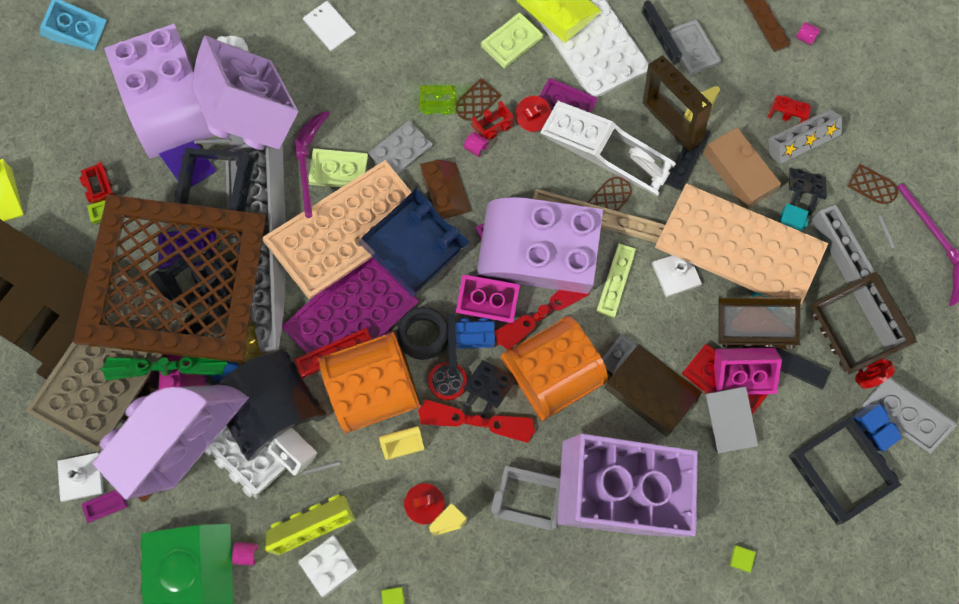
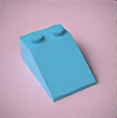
M51 0L40 26V35L55 42L94 51L107 20L62 0Z

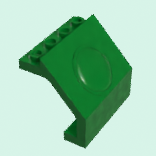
M230 524L196 525L141 533L140 549L142 561L140 570L142 573V604H233Z

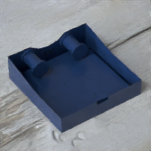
M415 189L386 217L360 239L359 244L414 297L466 248L469 241L454 226L442 219L432 204Z

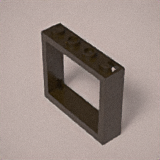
M662 55L648 64L642 103L690 151L703 142L712 103ZM661 82L693 113L691 125L659 93Z
M874 272L811 305L814 319L816 321L819 320L822 325L820 327L822 334L825 338L828 337L832 343L829 345L834 355L838 354L841 360L839 365L848 374H853L918 343L917 338L878 272ZM873 283L906 341L857 365H853L822 308Z

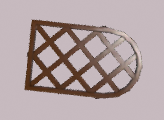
M480 78L458 99L455 107L456 113L460 118L471 121V118H466V114H473L474 117L475 113H480L475 117L477 119L502 95ZM474 90H480L481 95H474ZM483 90H489V95H483ZM491 90L497 95H491ZM465 98H472V103H465ZM474 98H481V103H474ZM483 98H489L490 103H483ZM463 106L464 111H458L457 107ZM466 106H472V111H466ZM474 106H481V111H475Z
M862 164L858 165L847 185L852 190L880 204L892 203L898 195L894 182ZM860 168L861 174H856ZM862 168L866 169L869 172L864 173ZM871 174L873 180L867 181L865 175ZM874 174L881 178L875 179ZM863 176L864 182H858L857 177ZM855 179L856 183L851 184L852 180ZM883 180L885 186L879 187L877 181ZM874 182L876 188L870 189L868 183ZM866 184L867 190H861L860 185ZM893 186L895 188V192L890 193L888 187ZM886 188L888 194L882 195L880 189ZM877 190L879 196L873 197L871 191ZM889 196L891 201L884 202L883 197Z
M621 177L609 178L587 203L597 206L598 204H605L607 209V204L614 203V211H619L628 202L632 194L631 184ZM613 179H620L621 184L614 185ZM611 180L612 185H606ZM621 186L622 192L615 193L614 187ZM623 186H629L630 192H624ZM605 187H612L613 193H606ZM603 188L604 194H598V192ZM624 194H629V196L625 200ZM613 195L614 201L607 202L606 196ZM615 195H622L623 201H616ZM597 196H604L605 202H598ZM595 197L596 202L590 203V201ZM616 203H622L617 209Z

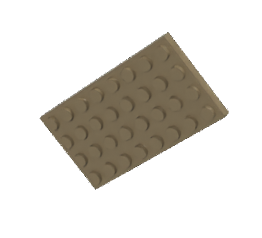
M121 275L114 282L118 287H121L128 280L124 275ZM135 282L139 290L145 287L139 282ZM113 285L109 288L108 294L116 290ZM132 285L122 290L127 298L137 292ZM148 289L143 295L147 300H150L157 293ZM118 293L110 298V301L116 306L124 301V299ZM140 295L130 301L135 308L145 303ZM161 298L151 303L156 311L166 305ZM107 301L104 313L112 309V307L108 304ZM176 303L172 305L177 313L185 309ZM128 304L118 309L123 317L133 311ZM149 306L139 311L144 319L154 313ZM169 308L159 314L164 321L174 316ZM188 311L180 316L181 319L186 322L191 312ZM113 312L105 319L112 325L120 320V317L116 312ZM136 314L126 320L131 327L141 322ZM157 316L147 322L153 330L162 324ZM178 319L168 324L173 332L183 326ZM124 322L117 326L128 328ZM145 325L138 328L142 330H148ZM166 327L160 330V332H169ZM72 342L26 409V412L101 453L100 442L109 432L117 428L125 416L127 408L134 402L154 371L151 370L145 376L105 381L101 367L105 364L107 357L147 359L152 363L159 362L164 354L76 345ZM140 365L139 368H144L146 365Z

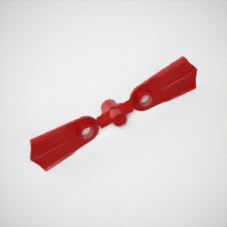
M558 290L551 296L549 304L540 305L538 311L532 316L524 315L514 320L513 323H509L494 331L497 345L507 350L512 349L535 328L536 322L545 319L554 310H563L589 296L590 293ZM560 301L561 305H556L554 302ZM528 322L530 326L525 327L523 323Z
M424 400L418 410L420 424L458 427L464 423L475 427H486L494 434L529 443L532 435L535 433L532 418L493 416L489 420L481 418L479 415H465L460 409L429 400ZM458 414L460 416L459 421H453L452 416ZM495 421L500 422L501 426L499 429L494 428L493 423Z

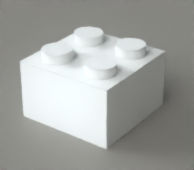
M335 536L330 537L298 561L322 597H327L359 572Z

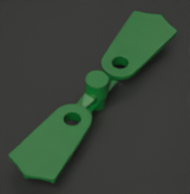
M107 357L105 364L101 367V371L104 374L105 381L145 376L151 370H158L163 376H168L172 373L173 369L177 368L184 374L222 375L227 366V361L184 357L179 362H168L167 358H161L159 362L151 363L147 359ZM186 362L190 363L188 366H183ZM140 365H146L144 368H139Z

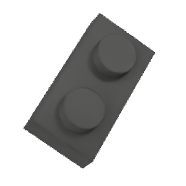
M623 334L619 336L602 357L607 373L611 376L637 347L636 344Z

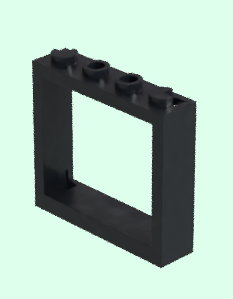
M185 148L182 156L181 171L178 174V186L174 193V203L187 204L197 158L238 161L229 210L245 212L255 159L247 152Z
M852 416L841 421L788 456L836 525L846 523L901 486L897 474L890 470L885 458L876 451L872 440L865 436L860 424ZM845 427L887 484L886 487L847 513L844 512L804 455Z

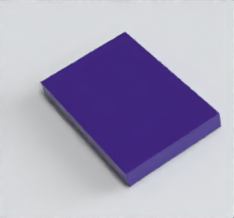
M194 141L158 153L177 180L178 174L181 171L182 156L185 148L200 149ZM196 159L191 187L217 172L208 159Z
M210 228L200 229V230L202 231V233H204L205 231H207V230L210 229ZM196 230L186 233L190 240L200 235ZM179 231L167 232L171 238L180 233ZM215 231L206 236L211 243L216 240ZM163 233L158 236L159 246L168 240ZM183 236L174 241L179 248L188 243ZM203 238L194 243L199 251L208 245ZM172 244L162 249L167 256L176 251ZM190 246L182 252L186 255L195 252V250ZM211 248L206 251L215 254ZM158 251L159 262L165 258L160 251ZM178 254L158 268L168 269L182 256ZM204 261L196 262V263H193V264H194V266H199V265H201Z

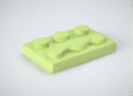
M518 13L483 40L481 47L505 69L541 41L543 34L521 13Z
M313 149L309 185L342 188L366 172L368 154Z

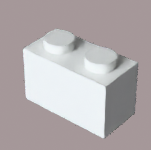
M293 428L273 439L267 447L294 476L307 468L317 455L313 447Z

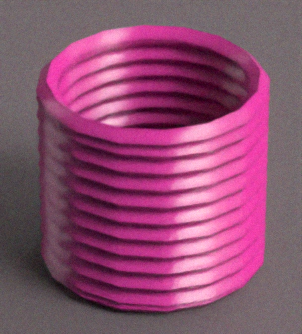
M805 21L795 38L811 46L821 29Z
M472 132L464 143V149L477 157H481L482 154L479 152L481 149L483 151L487 149L489 141L476 132Z
M236 542L232 555L233 564L254 566L256 563L254 551L258 550L257 543Z

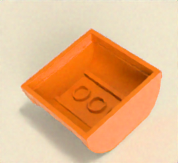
M569 316L563 317L555 324L512 349L503 352L500 356L509 372L516 378L518 386L541 422H544L608 382L607 370L601 356L581 326Z
M394 332L318 358L324 384L337 420L345 434L420 407Z

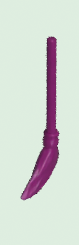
M328 111L322 112L310 119L300 129L295 138L296 156L300 163L306 218L313 216L307 168L308 146L312 143L320 126L329 117L330 112Z
M901 183L897 186V189L947 251L946 255L954 265L953 290L949 303L950 307L959 303V251L951 245L907 187Z

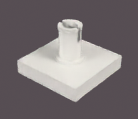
M672 255L652 262L666 297L702 285L694 265Z
M100 453L57 461L60 501L64 502L104 494L102 474L92 464Z

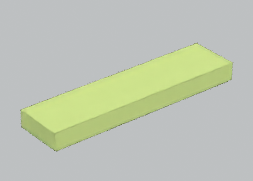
M618 243L596 312L615 317L634 258L635 248Z

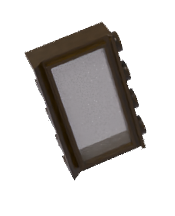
M718 295V344H722V347L726 348L734 347V345H742L744 348H753L754 345H762L763 348H775V345H783V348L788 349L795 348V345L800 346L801 297L784 298L783 296H775V298H763V296H755V298L743 296L723 297Z

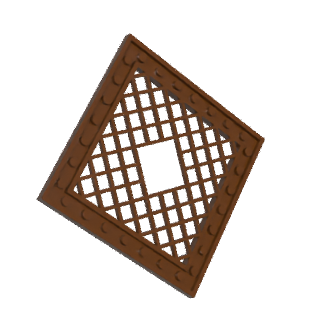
M107 194L73 340L74 344L243 363L266 215ZM138 219L148 220L149 222L142 225ZM135 221L140 228L130 233L125 226ZM158 222H164V223H170V224H168L167 226H165L164 228H162V226H161ZM155 223L160 230L150 235L146 228ZM179 225H187L189 227L182 230ZM175 226L180 233L171 238L166 231ZM198 227L210 229L202 233V231ZM123 228L128 235L120 239ZM195 228L200 235L190 240L186 233ZM218 229H219V230H227V231H229V232H227L226 234L222 235V234L218 231ZM143 231L148 238L138 243L134 236ZM215 231L220 238L211 243L206 236ZM163 233L168 240L159 246L154 238ZM234 233L239 241L230 245L226 238ZM183 236L188 243L179 248L174 241ZM131 238L136 245L126 251L122 243ZM203 238L208 245L199 251L194 243ZM151 241L156 248L147 253L142 246ZM223 241L228 248L219 253L214 246ZM172 244L176 251L167 256L162 249ZM241 244L238 254L234 248ZM119 246L124 253L116 258ZM192 246L197 253L187 258L182 251ZM211 248L216 256L207 260L203 253ZM140 249L144 256L135 261L130 254ZM160 251L165 258L155 264L150 256ZM231 251L236 258L227 263L222 256ZM180 254L202 281L171 302H168L148 278L147 274ZM127 256L132 264L122 269L118 261ZM200 256L205 263L195 268L191 261ZM148 259L153 266L143 272L138 264ZM220 259L225 266L216 271L211 263ZM236 262H238V264H237V270H236V272H235V271L231 268V266H232L233 264H235ZM115 264L120 271L112 276ZM208 266L213 274L204 279L199 271ZM136 267L141 274L130 279L126 272ZM228 268L233 276L224 281L219 274ZM124 275L128 282L118 287L113 280ZM144 277L149 284L139 290L135 282ZM217 277L222 284L213 289L208 284V281ZM235 280L234 288L232 291V289L227 284ZM111 282L116 290L108 294ZM205 284L210 292L201 297L196 289ZM132 285L137 292L127 298L122 290ZM225 286L230 294L221 299L216 292ZM152 287L157 295L147 300L143 293ZM193 292L198 300L189 305L184 297ZM119 293L124 301L114 306L110 298ZM140 295L145 303L135 308L130 301ZM214 295L219 302L209 307L204 300ZM161 298L166 305L156 311L151 303ZM232 298L231 306L229 309L225 302ZM181 300L186 308L177 313L172 305ZM107 301L108 304L112 307V309L104 313ZM202 303L207 310L197 315L192 308ZM128 304L133 311L123 317L118 309ZM222 305L227 313L218 318L213 310ZM149 306L154 313L144 319L139 311ZM169 308L174 316L164 321L159 314ZM190 311L195 318L186 324L180 316ZM116 312L120 320L110 325L105 318ZM210 313L215 321L206 326L201 318ZM136 314L141 322L131 327L126 320ZM157 316L162 324L153 330L147 322ZM226 317H228L227 328L221 322ZM178 319L183 326L173 332L168 324ZM198 321L204 329L194 335L189 327ZM124 322L128 328L117 326ZM219 324L224 331L215 337L209 329ZM145 325L148 330H142L138 328ZM166 327L169 332H160V330ZM186 329L190 335L179 333ZM207 332L210 335V337L200 335Z

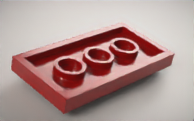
M708 344L702 347L681 373L705 393L717 392L714 372L716 351ZM768 394L748 395L752 415Z

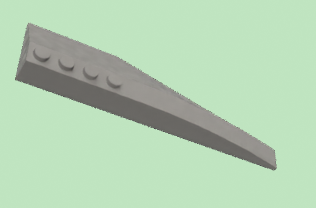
M283 143L280 149L265 145L263 150H259L248 144H243L228 150L247 152L255 159L245 212L266 215L263 237L286 223ZM226 160L227 210L230 207L238 161ZM233 233L231 236H232V238L235 239V243H236L237 241H239V239H238L237 236ZM263 240L251 317L252 321L256 323L255 333L260 353H267L279 350L284 312L286 269ZM241 244L235 247V251L238 254L240 252Z

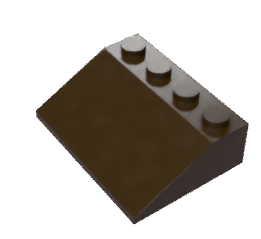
M640 344L604 386V389L666 438L672 433L702 393Z

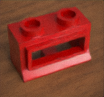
M776 95L771 103L767 118L771 119L774 110L783 112V121H789L791 115L801 118L800 124L808 120L812 106L786 96Z
M500 101L498 102V110L493 113L489 109L483 113V119L478 121L475 116L471 118V126L477 134L491 141L497 136V133L502 130L506 132L512 127L514 116L505 104ZM500 117L504 119L499 123L495 124L494 126L490 127L489 129L485 131L483 130L485 126L489 125L490 123L494 122Z
M101 161L94 166L80 170L82 176L79 179L82 186L87 188L88 192H85V196L89 203L92 202L94 204L104 201L107 194L115 195L111 189V186H113L112 182L106 175V172H108L107 168ZM97 175L102 192L97 194L94 193L89 179Z

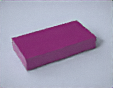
M117 490L81 504L87 523L128 508L126 499Z

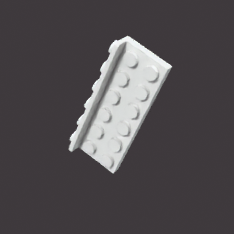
M227 426L224 427L204 451L208 456L212 454L216 458L214 462L222 470L226 468L230 472L228 474L230 479L236 484L239 482L243 486L242 490L250 498L253 496L256 500L260 497V493L287 469L267 449L269 443L254 460L247 461Z

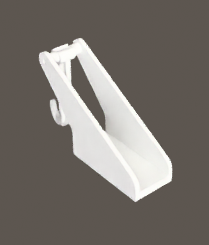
M557 101L540 132L547 139L655 196L659 195L658 189L665 183L670 174L668 172L670 168L676 165L671 159L621 130L613 121ZM610 135L634 147L629 150L630 157L652 177L650 186L611 164L600 155ZM653 158L663 162L661 167L654 163L655 160Z

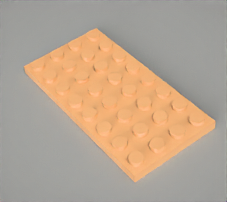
M384 160L313 205V216L311 218H306L305 212H302L264 236L263 242L310 300L372 258L359 244L360 239L412 192L387 161Z
M686 184L655 248L769 298H775V296L795 298V296H800L802 305L828 243Z

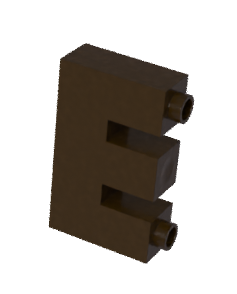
M0 219V336L40 361L42 364L36 370V373L47 380L74 340L88 275Z

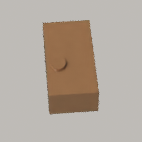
M738 127L709 143L703 153L746 209L774 194L781 185L780 181Z

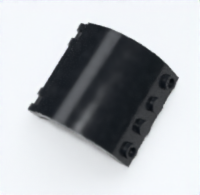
M280 351L256 357L234 369L217 384L233 387L248 397V400L226 425L247 461L254 460L268 443L285 431L299 424L312 420L319 422L327 417L325 411L320 409V403L317 399H314L297 372L295 363L290 361L288 352L280 353Z

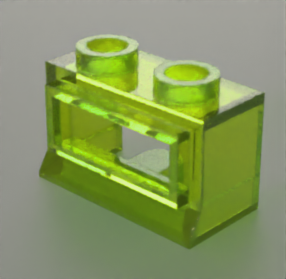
M420 85V112L427 115L433 113H442L444 115L456 114L458 96L456 86ZM426 95H435L436 98L450 95V100H425Z

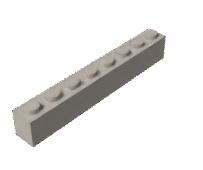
M836 204L820 210L812 221L823 241L828 243L827 248L848 285L874 273L872 266ZM873 283L853 293L885 350L906 341Z

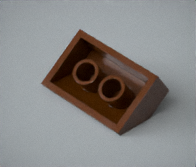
M437 159L420 164L421 175L430 203L442 219L472 212L456 163Z

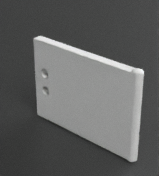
M328 1L303 17L304 22L328 47L329 51L356 33Z

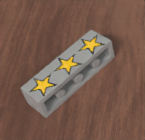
M829 109L770 137L769 155L779 164H782L842 135V117Z

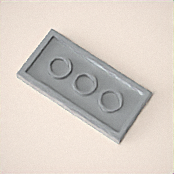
M891 377L878 385L862 404L864 408L869 404L882 405L888 412L889 421L897 425L899 432L930 454L958 425L956 421Z

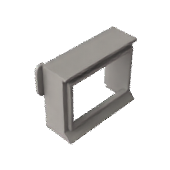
M505 466L500 491L495 492L491 508L494 517L554 531L558 518L560 478ZM507 478L556 488L551 520L501 509Z

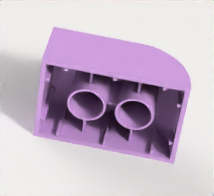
M175 24L104 48L129 119L150 159L160 156L158 153L180 145L214 136L208 130L206 119L200 110L201 107L193 86L194 67Z
M204 35L195 63L193 86L201 107L200 110L206 119L208 130L221 138H229L231 134L242 137L246 144L255 149L263 150L265 145L280 149L299 111L271 60Z
M500 198L490 201L486 207L476 277L588 294L594 284L603 209L528 198Z
M225 385L165 388L152 393L148 397H140L127 408L126 415L129 419L122 428L112 430L102 439L100 447L103 451L92 464L126 500L173 489L248 400V397L241 391Z
M579 434L563 441L557 525L649 536H696L697 451Z

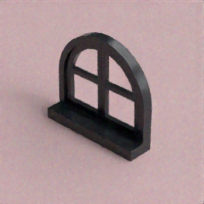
M191 252L186 254L185 256L189 258L197 252ZM209 252L203 253L207 260L216 256ZM198 256L197 258L192 260L191 263L193 264L196 262H201L203 260L200 256ZM183 257L165 272L156 271L151 275L160 293L171 301L183 294L175 279L177 275L189 266ZM220 259L211 263L217 270L225 266ZM189 266V268H190V270L192 271V273H193L195 279L197 280V282H198V283L201 282L202 280L197 276V274H196V273L193 271V269ZM228 268L219 274L224 281L233 276ZM214 277L208 281V284L211 286L218 278ZM234 280L227 284L232 289V291L234 288ZM205 284L196 289L199 295L201 293L205 295L209 292ZM225 286L223 287L221 299L230 294ZM192 292L184 297V299L189 304L196 298V295ZM212 296L207 298L211 307L216 304ZM232 298L225 302L229 309L231 306ZM181 300L176 303L182 306L183 308H186V306ZM222 305L213 310L218 318L227 313ZM192 313L185 322L186 324L195 318ZM210 314L203 320V323L208 326L215 319ZM198 321L189 327L194 335L204 329ZM186 329L182 331V334L190 335Z

